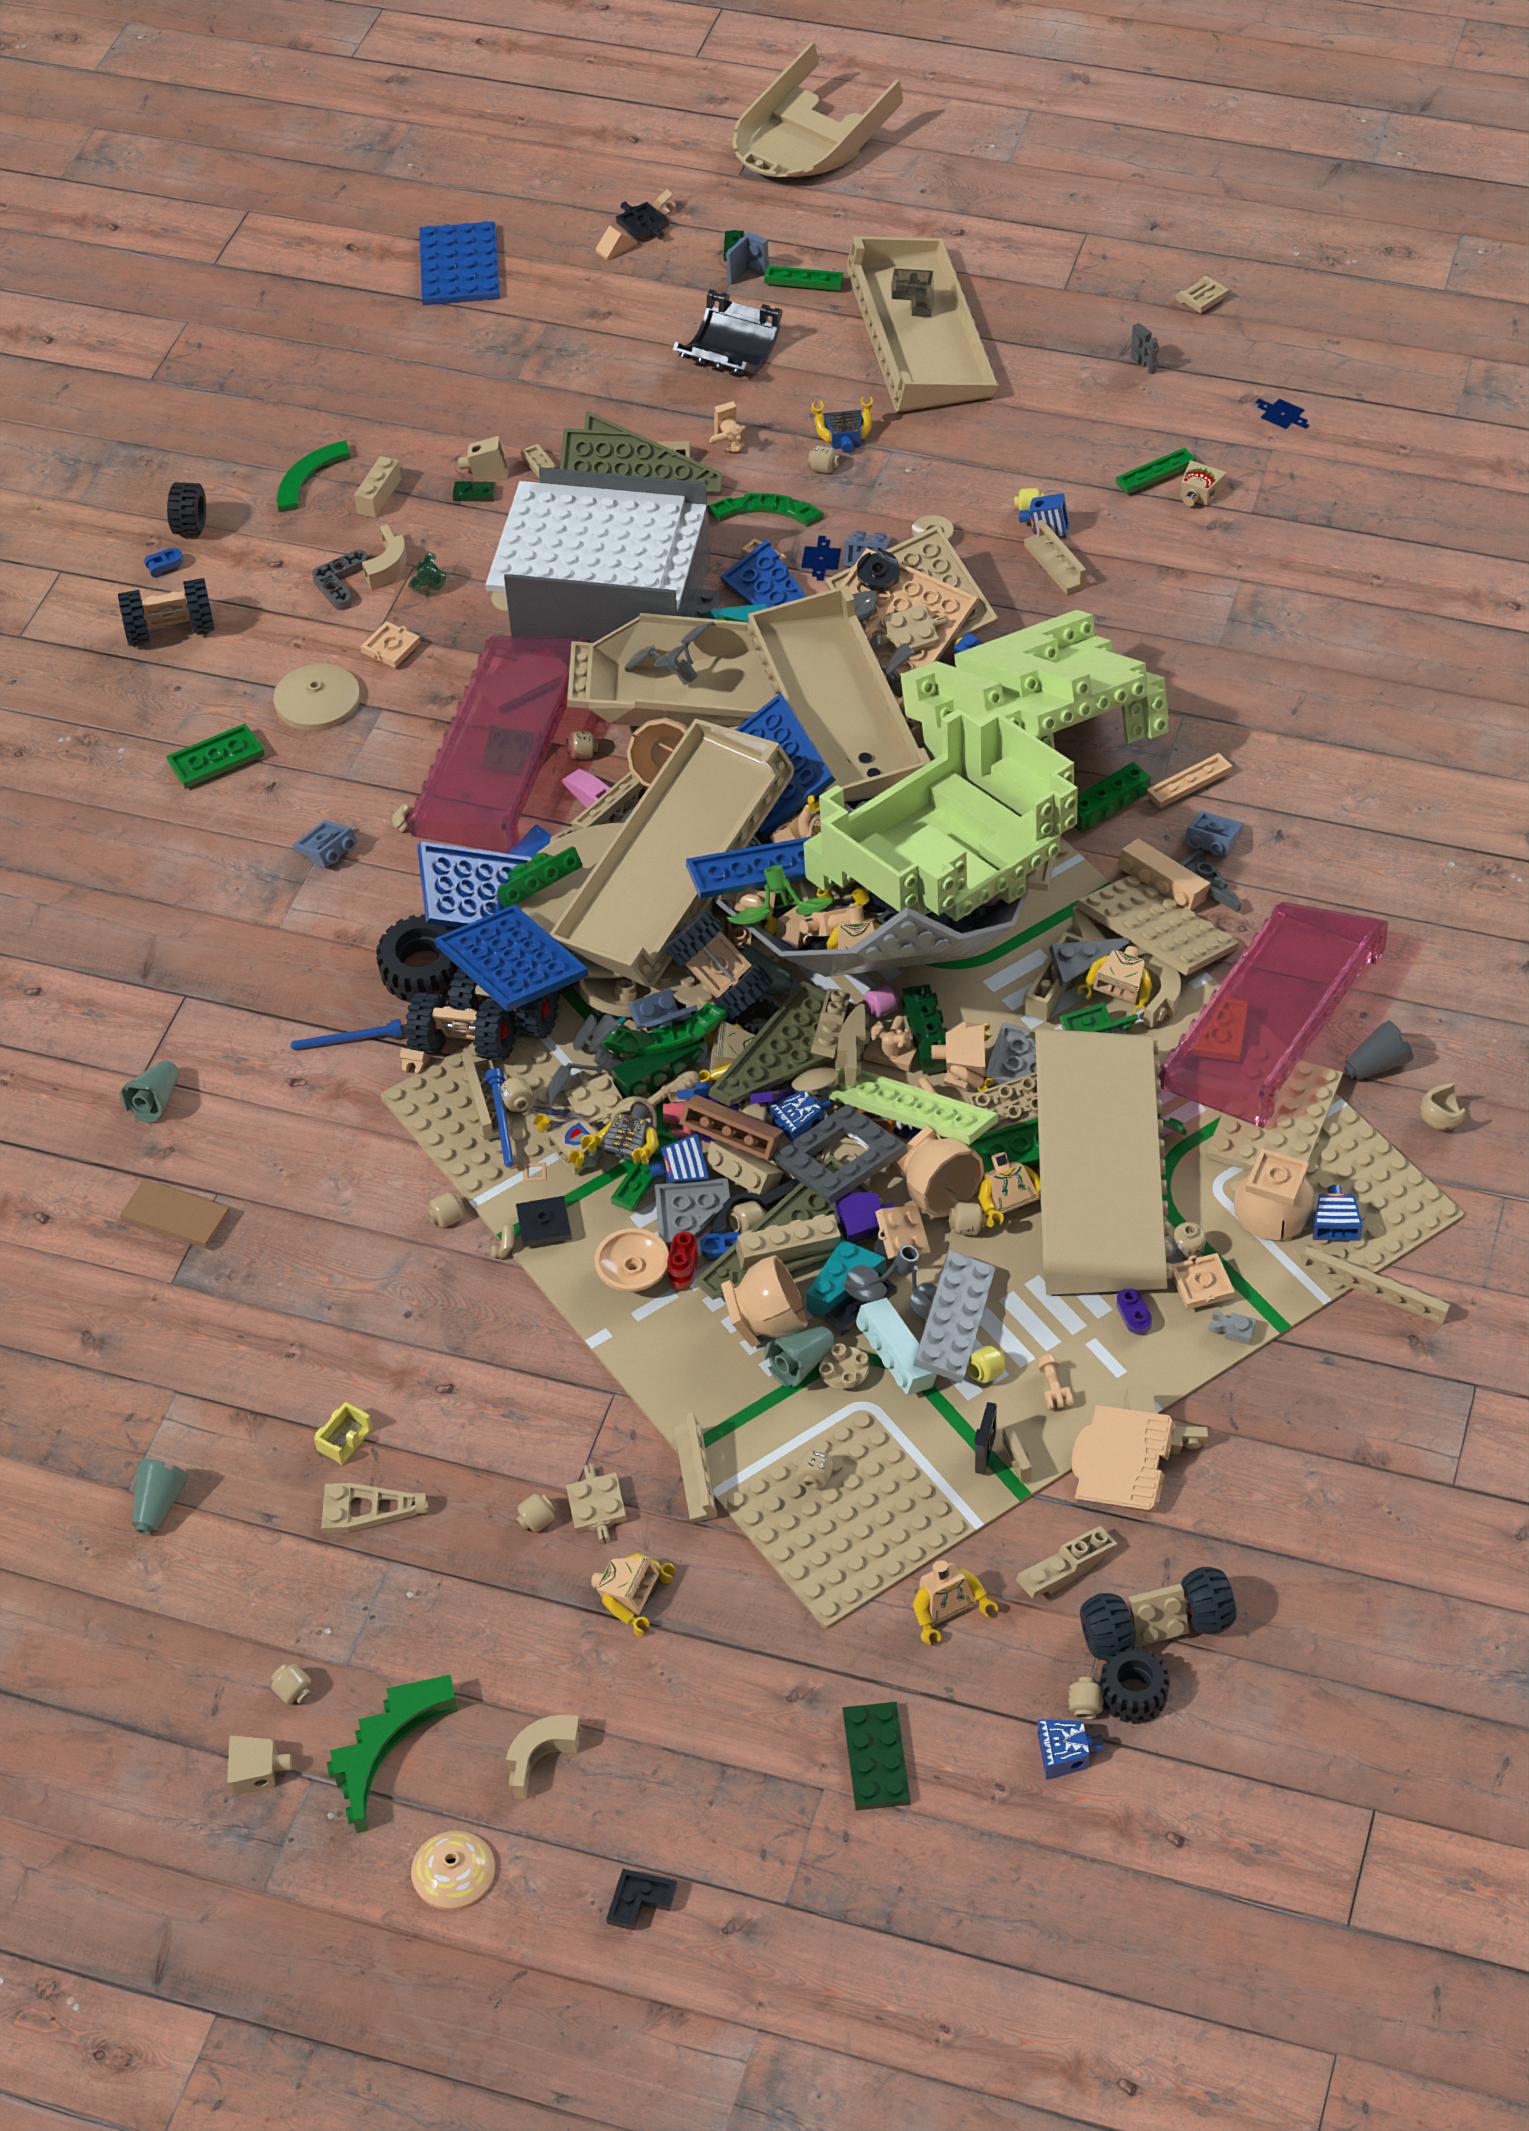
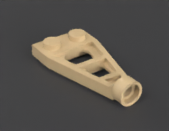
M355 1483L325 1484L321 1529L323 1534L350 1533L417 1516V1514H427L428 1495L427 1493L412 1494ZM355 1498L368 1499L372 1502V1510L366 1515L352 1517L350 1515L351 1501ZM383 1499L398 1501V1509L392 1512L379 1513V1501Z

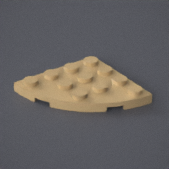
M673 958L657 983L652 986L656 992L670 988L674 1000L686 1004V1008L697 1005L698 1009L695 1012H698L707 1002L717 1006L714 1003L717 998L685 964L680 966Z

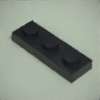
M880 1272L878 1273L879 1278L883 1276ZM886 1279L882 1282L887 1289L883 1298L889 1299L897 1293V1286L890 1280ZM849 1295L825 1314V1321L843 1335L856 1325L855 1321L861 1305L870 1302H863Z

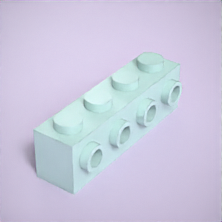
M883 1298L861 1305L855 1321L857 1327L864 1333L870 1346L878 1353L884 1366L894 1376L897 1385L903 1389L906 1395L932 1388L937 1374L913 1366L919 1343L889 1300Z

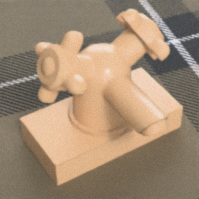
M732 401L716 406L714 411V435L710 438L709 443L712 445L729 440L731 446L727 447L726 451H740L745 446V443L739 444L738 440L741 439L740 435L742 430H745V426L736 424L735 403Z
M898 1015L895 1017L890 1030L887 1032L882 1029L884 1026L880 1021L872 1027L870 1031L871 1040L864 1052V1060L905 1071L910 1070L917 1055V1048L911 1047L910 1030H901L904 1022L902 1016Z

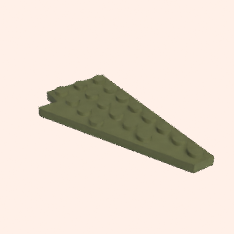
M586 411L584 429L564 428L560 469L706 482L707 495H721L723 480L721 472L591 412Z
M802 981L710 1088L708 1096L730 1107L750 1098L751 1094L761 1093L805 1071L817 1068L836 1059L837 1049L834 1058L810 1053L826 992ZM848 1004L844 1022L849 1016V1014L855 1009V1007L850 1004Z
M830 1155L821 1163L832 1173H835L844 1166L833 1155ZM863 1182L848 1193L874 1191ZM802 1183L798 1184L750 1229L756 1232L765 1230V1228L772 1225L783 1226L788 1225L794 1220L806 1221L813 1219L817 1215L824 1214L828 1216L834 1214L841 1235L840 1241L844 1240L834 1205L835 1202L830 1205ZM878 1195L880 1205H884L885 1201ZM877 1235L855 1243V1245L860 1247L877 1241L879 1237ZM736 1243L695 1279V1284L712 1300L724 1296L722 1283L730 1280L735 1286H738L748 1269L742 1270L736 1252ZM834 1250L782 1262L788 1271L791 1272L830 1258Z

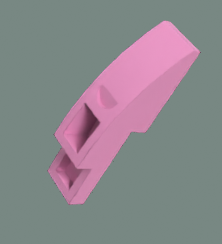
M581 769L562 779V783L586 808L610 789L601 780ZM615 814L609 817L608 823H613Z

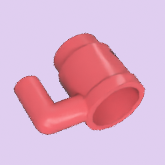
M686 1101L663 1104L664 1123L679 1124ZM683 1126V1130L671 1131V1134L678 1136L681 1140L693 1135V1130Z

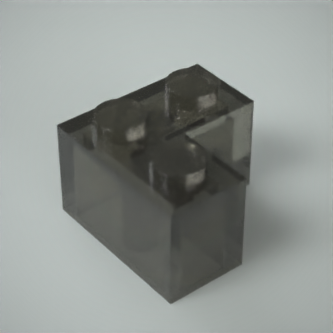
M894 268L891 282L892 299L911 300L912 316L931 317L934 306V271Z

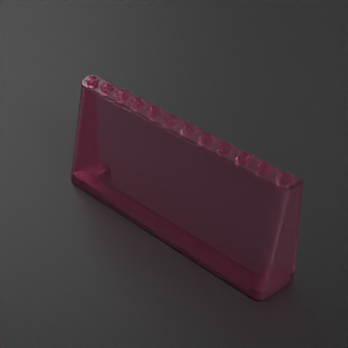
M491 636L490 639L486 640L484 652L478 658V666L476 670L472 671L471 682L469 686L465 687L463 700L458 703L456 716L452 717L448 733L444 734L443 745L441 749L437 750L436 761L434 765L430 766L429 777L427 781L423 782L422 793L415 800L413 813H410L408 816L407 825L410 826L411 836L509 854L518 844L520 839L518 830L519 819L567 707L571 642L590 643L589 638Z
M1284 901L1279 905L1276 904L1270 918L1264 920L1260 932L1254 934L1250 946H1246L1239 961L1236 960L1233 963L1229 975L1223 977L1219 989L1213 991L1209 1003L1202 1006L1198 1018L1193 1019L1188 1032L1182 1034L1178 1046L1175 1049H1171L1168 1060L1165 1064L1162 1063L1159 1066L1160 1074L1157 1077H1159L1161 1089L1264 1128L1274 1114L1275 1097L1366 963L1376 964L1385 951L1388 921Z

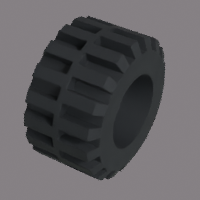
M174 482L172 484L167 500V518L173 534L200 535L203 531L206 521V496L200 483Z
M1127 1647L1126 1652L1120 1650V1652L1116 1653L1115 1657L1110 1655L1107 1658L1106 1664H1103L1100 1685L1102 1686L1104 1708L1106 1710L1110 1709V1715L1114 1718L1118 1715L1122 1722H1126V1719L1131 1720V1724H1137V1720H1142L1145 1723L1149 1721V1716L1156 1718L1159 1711H1163L1165 1708L1169 1690L1168 1669L1166 1665H1162L1163 1660L1160 1657L1154 1658V1652L1149 1650L1145 1653L1143 1648L1137 1647V1650H1132V1647ZM1137 1679L1144 1682L1148 1688L1142 1691H1130L1125 1689L1121 1683L1125 1680Z

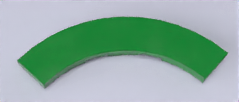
M347 440L319 448L300 459L289 469L283 477L277 492L278 512L299 509L298 499L301 486L316 473L317 469L323 465L329 466L333 463L350 459Z
M750 493L744 494V497L734 499L728 497L707 506L708 512L719 522L733 516L756 512L787 516L806 527L823 519V513L816 507L804 501L801 503L792 500V497L780 494Z
M707 1002L698 1012L679 1026L656 1029L650 1033H637V1030L617 1027L601 1045L605 1049L626 1054L646 1055L669 1052L690 1045L711 1033L721 1024V1021L728 1017L727 1011Z

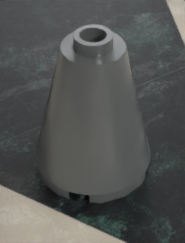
M1389 1020L1385 1023L1383 1022L1345 1060L1346 1066H1344V1070L1349 1078L1361 1080L1408 1064L1413 1060V1052L1408 1041L1403 1042L1400 1037L1402 1032L1394 1023Z

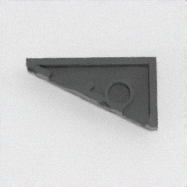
M1199 848L1179 863L1210 882L1207 895L1236 912L1241 909L1239 898L1235 893L1229 892L1227 889L1228 883L1223 876L1215 869L1212 862L1208 863L1204 858L1205 852L1203 849Z
M1128 938L1051 944L1049 951L1060 986L1065 987L1071 980L1083 976L1090 969L1093 962L1104 956H1109L1113 950L1122 951L1129 944Z

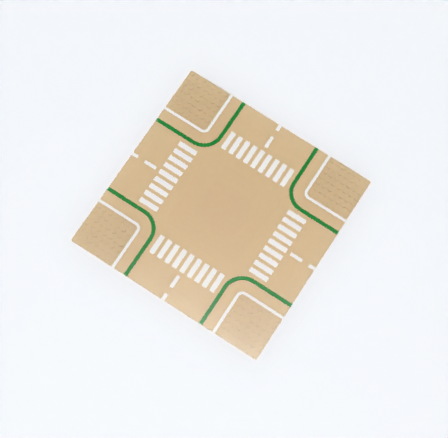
M1060 837V852L1056 855L1048 891L1029 889L1015 925L970 958L824 977L783 958L776 964L791 973L790 978L794 981L789 993L784 992L783 995L763 992L758 997L760 1002H763V999H768V1004L772 1001L775 1006L780 1008L799 984L805 981L826 993L829 988L833 990L839 989L851 994L848 1004L856 1008L859 1004H864L863 999L868 990L881 984H887L891 988H895L899 993L900 1001H898V1008L895 1012L881 1018L869 1015V1027L865 1029L871 1031L872 1027L880 1021L884 1026L882 1029L887 1032L890 1030L895 1017L899 1015L904 1019L901 1030L904 1031L909 1029L902 1006V988L930 984L932 993L936 992L937 1010H941L943 1014V1028H947L950 1031L963 1021L980 1025L990 1024L991 1028L986 1031L992 1034V1036L985 1041V1073L1002 1023L1025 1027L1030 1033V1038L1036 1044L1035 1029L1063 1030L1059 1017L1105 1002L1111 1021L1133 1015V1010L1139 1002L1136 1000V1003L1133 1004L1093 989V985L1091 987L1093 991L1091 999L1086 1000V996L1089 993L1088 989H1084L1079 996L1077 990L1079 986L1085 985L1088 970L1083 976L1071 980L1047 1022L1025 1014L1024 995L1032 986L1035 976L1043 968L1045 960L1049 958L1051 944H1056L1064 931L1076 935L1072 924L1073 907L1077 905L1078 899L1112 884L1062 837ZM719 906L712 910V914L726 916L725 937L728 939L727 917H729V913ZM1102 923L1094 925L1106 940L1125 938ZM752 933V943H753L754 941H756V940L759 939V938H757V937ZM1131 941L1121 951L1125 952L1128 946L1136 947L1139 950L1138 958L1140 959L1147 953L1146 950ZM736 948L740 952L744 950V948ZM1203 968L1187 976L1178 971L1181 979L1180 1001L1177 1012L1173 1017L1166 1014L1162 1021H1158L1151 1028L1144 1024V1010L1138 1008L1135 1014L1138 1015L1139 1019L1133 1024L1134 1027L1125 1031H1120L1119 1028L1112 1030V1033L1153 1036V1041L1158 1040L1159 1055H1154V1060H1159L1160 1074L1155 1075V1080H1160L1161 1094H1156V1100L1161 1099L1162 1103L1160 1118L1168 1121L1170 1117L1183 1122L1182 1127L1187 1130L1185 1136L1163 1127V1134H1158L1159 1139H1164L1165 1153L1160 1154V1160L1165 1159L1166 1174L1161 1175V1180H1166L1167 1195H1162V1201H1167L1168 1215L1163 1216V1220L1169 1221V1236L1164 1237L1165 1242H1170L1171 1257H1166V1263L1175 1264L1188 1260L1181 1258L1173 1250L1172 1242L1175 1228L1185 1222H1193L1200 1225L1205 1231L1206 1241L1204 1251L1199 1257L1218 1253L1235 1291L1234 1298L1186 1310L1173 1278L1167 1279V1289L1136 1290L1141 1294L1152 1316V1325L1147 1333L1134 1334L1128 1330L1116 1306L1117 1295L1120 1291L1046 1295L1043 1268L1041 1195H1039L1040 1199L1003 1213L1004 1220L1001 1226L996 1219L992 1218L994 1221L993 1227H988L986 1223L985 1227L980 1228L977 1235L956 1234L954 1229L949 1226V1216L936 1218L918 1206L931 1253L919 1256L915 1263V1266L918 1267L916 1272L917 1288L924 1282L935 1286L938 1285L949 1250L996 1267L971 1354L985 1346L995 1347L1005 1358L1003 1374L987 1383H980L972 1379L967 1369L962 1383L937 1374L932 1388L906 1395L903 1389L897 1385L889 1369L884 1366L878 1353L870 1346L864 1333L858 1329L857 1324L841 1335L825 1321V1318L807 1311L806 1293L829 1258L789 1272L800 1293L807 1314L808 1325L802 1331L819 1326L829 1329L834 1335V1345L840 1343L865 1352L868 1355L870 1370L865 1380L859 1385L847 1389H838L829 1386L822 1380L819 1373V1362L800 1384L795 1387L793 1385L787 1387L778 1382L770 1373L768 1367L771 1366L769 1358L765 1360L764 1357L766 1345L778 1338L759 1335L761 1344L751 1347L732 1325L725 1297L722 1296L712 1300L695 1284V1279L717 1260L704 1257L700 1250L701 1239L709 1234L717 1217L696 1236L698 1264L693 1284L686 1289L672 1287L669 1282L668 1269L662 1279L655 1285L634 1292L616 1290L606 1285L599 1278L595 1270L594 1257L599 1244L607 1236L628 1228L648 1230L659 1236L655 1184H666L667 1182L665 1174L657 1176L633 1212L611 1204V1197L634 1165V1162L610 1156L603 1151L595 1167H585L575 1175L549 1148L547 1131L540 1133L537 1130L538 1125L533 1124L536 1115L539 1113L545 1114L550 1120L557 1122L577 1119L565 1096V1092L581 1085L576 1077L578 1072L581 1074V1071H585L589 1080L608 1073L613 1081V1075L605 1070L599 1073L594 1070L572 1068L567 1083L555 1100V1107L550 1105L548 1101L547 1090L549 1082L561 1065L566 1066L568 1063L596 1066L594 1057L597 1051H590L589 1045L586 1043L579 1051H576L573 1043L578 1031L585 1024L589 1015L592 1014L597 1019L604 1012L593 1008L583 1000L579 993V984L560 994V1000L558 1001L560 1005L556 1013L558 1017L554 1021V1028H551V1034L546 1039L523 1036L517 1032L515 1034L516 1042L512 1045L513 1051L510 1052V1057L506 1058L505 1061L491 1059L494 1068L504 1071L505 1081L512 1077H521L528 1082L534 1095L533 1103L525 1111L511 1112L506 1108L513 1133L509 1135L514 1161L511 1168H507L504 1165L500 1137L484 1140L461 1055L471 1052L473 1062L486 1060L477 1056L478 1053H475L474 1050L476 1046L473 1043L389 1088L380 1095L384 1104L500 1242L502 1241V1226H514V1245L509 1253L677 1454L678 1448L674 1427L687 1424V1413L693 1412L702 1427L714 1498L823 1628H829L1071 1472V1459L1075 1441L1080 1431L1085 1426L1091 1425L1095 1405L1125 1409L1124 1396L1127 1387H1153L1155 1408L1157 1413L1161 1414L1353 1290L1351 1287L1300 1267L1307 1246L1320 1249L1328 1255L1345 1259L1350 1264L1369 1269L1377 1274L1463 1218V1211L1336 1094L1305 1175L1313 1188L1314 1196L1313 1215L1310 1222L1300 1234L1283 1240V1220L1280 1241L1261 1239L1245 1230L1235 1215L1234 1203L1235 1190L1239 1180L1248 1170L1206 1158V1152L1250 1046L1294 1059H1300L1248 1010L1239 1063L1191 1057L1193 1048L1200 1042L1202 1034L1205 1030L1207 1031L1212 1023V1018L1223 1001L1237 1000ZM1151 987L1149 1001L1145 1004V1007H1147L1158 994V992L1153 987ZM675 1000L678 1010L686 1008V1004ZM611 1015L616 1021L622 1017ZM629 1017L619 1026L624 1029L637 1030L633 1017ZM755 1018L751 1020V1022L757 1024L768 1021L765 1018ZM909 1033L911 1047L915 1048L911 1033ZM593 1034L589 1037L590 1041L593 1039ZM707 1043L708 1057L701 1063L686 1069L683 1073L695 1071L699 1074L702 1070L712 1073L710 1061L713 1043ZM608 1050L619 1057L622 1054L619 1052ZM864 1052L863 1054L860 1053V1060H857V1062H861V1070L911 1086L916 1085L920 1077H926L937 1094L969 1104L967 1096L979 1092L977 1087L969 1084L967 1091L944 1084L943 1080L947 1070L923 1075L917 1055L909 1071L864 1060ZM836 1059L829 1061L818 1067H828L836 1069ZM489 1069L476 1070L477 1075L485 1077V1073ZM675 1075L662 1085L645 1092L640 1097L647 1100L661 1090V1087L667 1086L677 1079L679 1075ZM781 1084L772 1087L771 1090L778 1091ZM992 1084L990 1086H987V1088L989 1089L997 1085ZM485 1085L482 1088V1092L490 1095L492 1089ZM617 1088V1090H618V1092L620 1093L622 1099H625L626 1097H625V1096L620 1092V1090ZM668 1097L665 1101H661L653 1106L657 1120L656 1131L660 1129L671 1134V1131L683 1130V1125L664 1123L663 1104H670L671 1101ZM829 1099L832 1106L825 1111L827 1115H832L835 1110L838 1111L843 1107V1103ZM490 1103L487 1106V1110L495 1113V1104ZM773 1119L772 1126L780 1129ZM497 1120L492 1125L493 1130L498 1129ZM896 1121L895 1125H893V1136L905 1144L909 1143L921 1131L920 1128L912 1126V1130H910L909 1126H903L900 1131L896 1127ZM693 1131V1134H698L705 1159L711 1142H704L700 1132ZM545 1162L546 1180L523 1183L522 1164ZM894 1162L890 1164L889 1173L878 1172L871 1177L869 1188L877 1193L885 1201V1204L893 1203L895 1207L917 1205L909 1196L907 1183ZM1040 1164L1029 1167L1040 1176ZM706 1165L709 1176L708 1180L728 1178ZM542 1166L527 1167L528 1178L542 1177ZM788 1177L781 1179L778 1187L791 1181V1179ZM728 1178L730 1198L744 1192L753 1193ZM980 1184L979 1190L969 1203L979 1204L982 1212H984L978 1199L981 1188ZM1339 1185L1342 1187L1343 1194H1353L1355 1196L1363 1224L1360 1241L1313 1240L1318 1197L1321 1193H1327L1329 1186ZM947 1189V1191L950 1192L957 1200H959L960 1202H964L960 1198H958L954 1193ZM564 1196L572 1239L523 1247L516 1204ZM732 1209L726 1214L727 1226L723 1228V1233L734 1232L729 1224V1215ZM876 1241L860 1246L876 1253ZM886 1261V1272L892 1266V1261ZM895 1269L887 1279L897 1286V1293L888 1300L920 1344L927 1319L916 1314L910 1305V1297L914 1294L912 1291V1272L901 1274ZM1213 1312H1221L1227 1318H1230L1232 1313L1255 1318L1256 1326L1250 1344L1226 1339L1225 1332L1223 1331L1220 1333L1209 1331L1210 1322L1219 1323L1212 1320ZM1052 1354L1058 1360L1059 1366L1055 1371L1060 1387L1070 1388L1074 1405L1068 1406L1066 1399L1062 1398L1064 1407L1058 1408L1056 1401L1052 1400L1054 1409H1047L1044 1392L1051 1389L1046 1373L1039 1370L1038 1363L1040 1357ZM991 1402L997 1405V1433L986 1473L982 1475L975 1473L974 1440L977 1429H980L986 1404ZM1012 1426L1020 1444L1026 1446L1029 1454L1028 1461L1031 1465L1030 1482L1024 1484L1020 1482L1002 1444L1003 1428ZM812 1449H821L828 1453L833 1461L830 1480L824 1487L816 1489L806 1488L797 1477V1468L801 1456Z

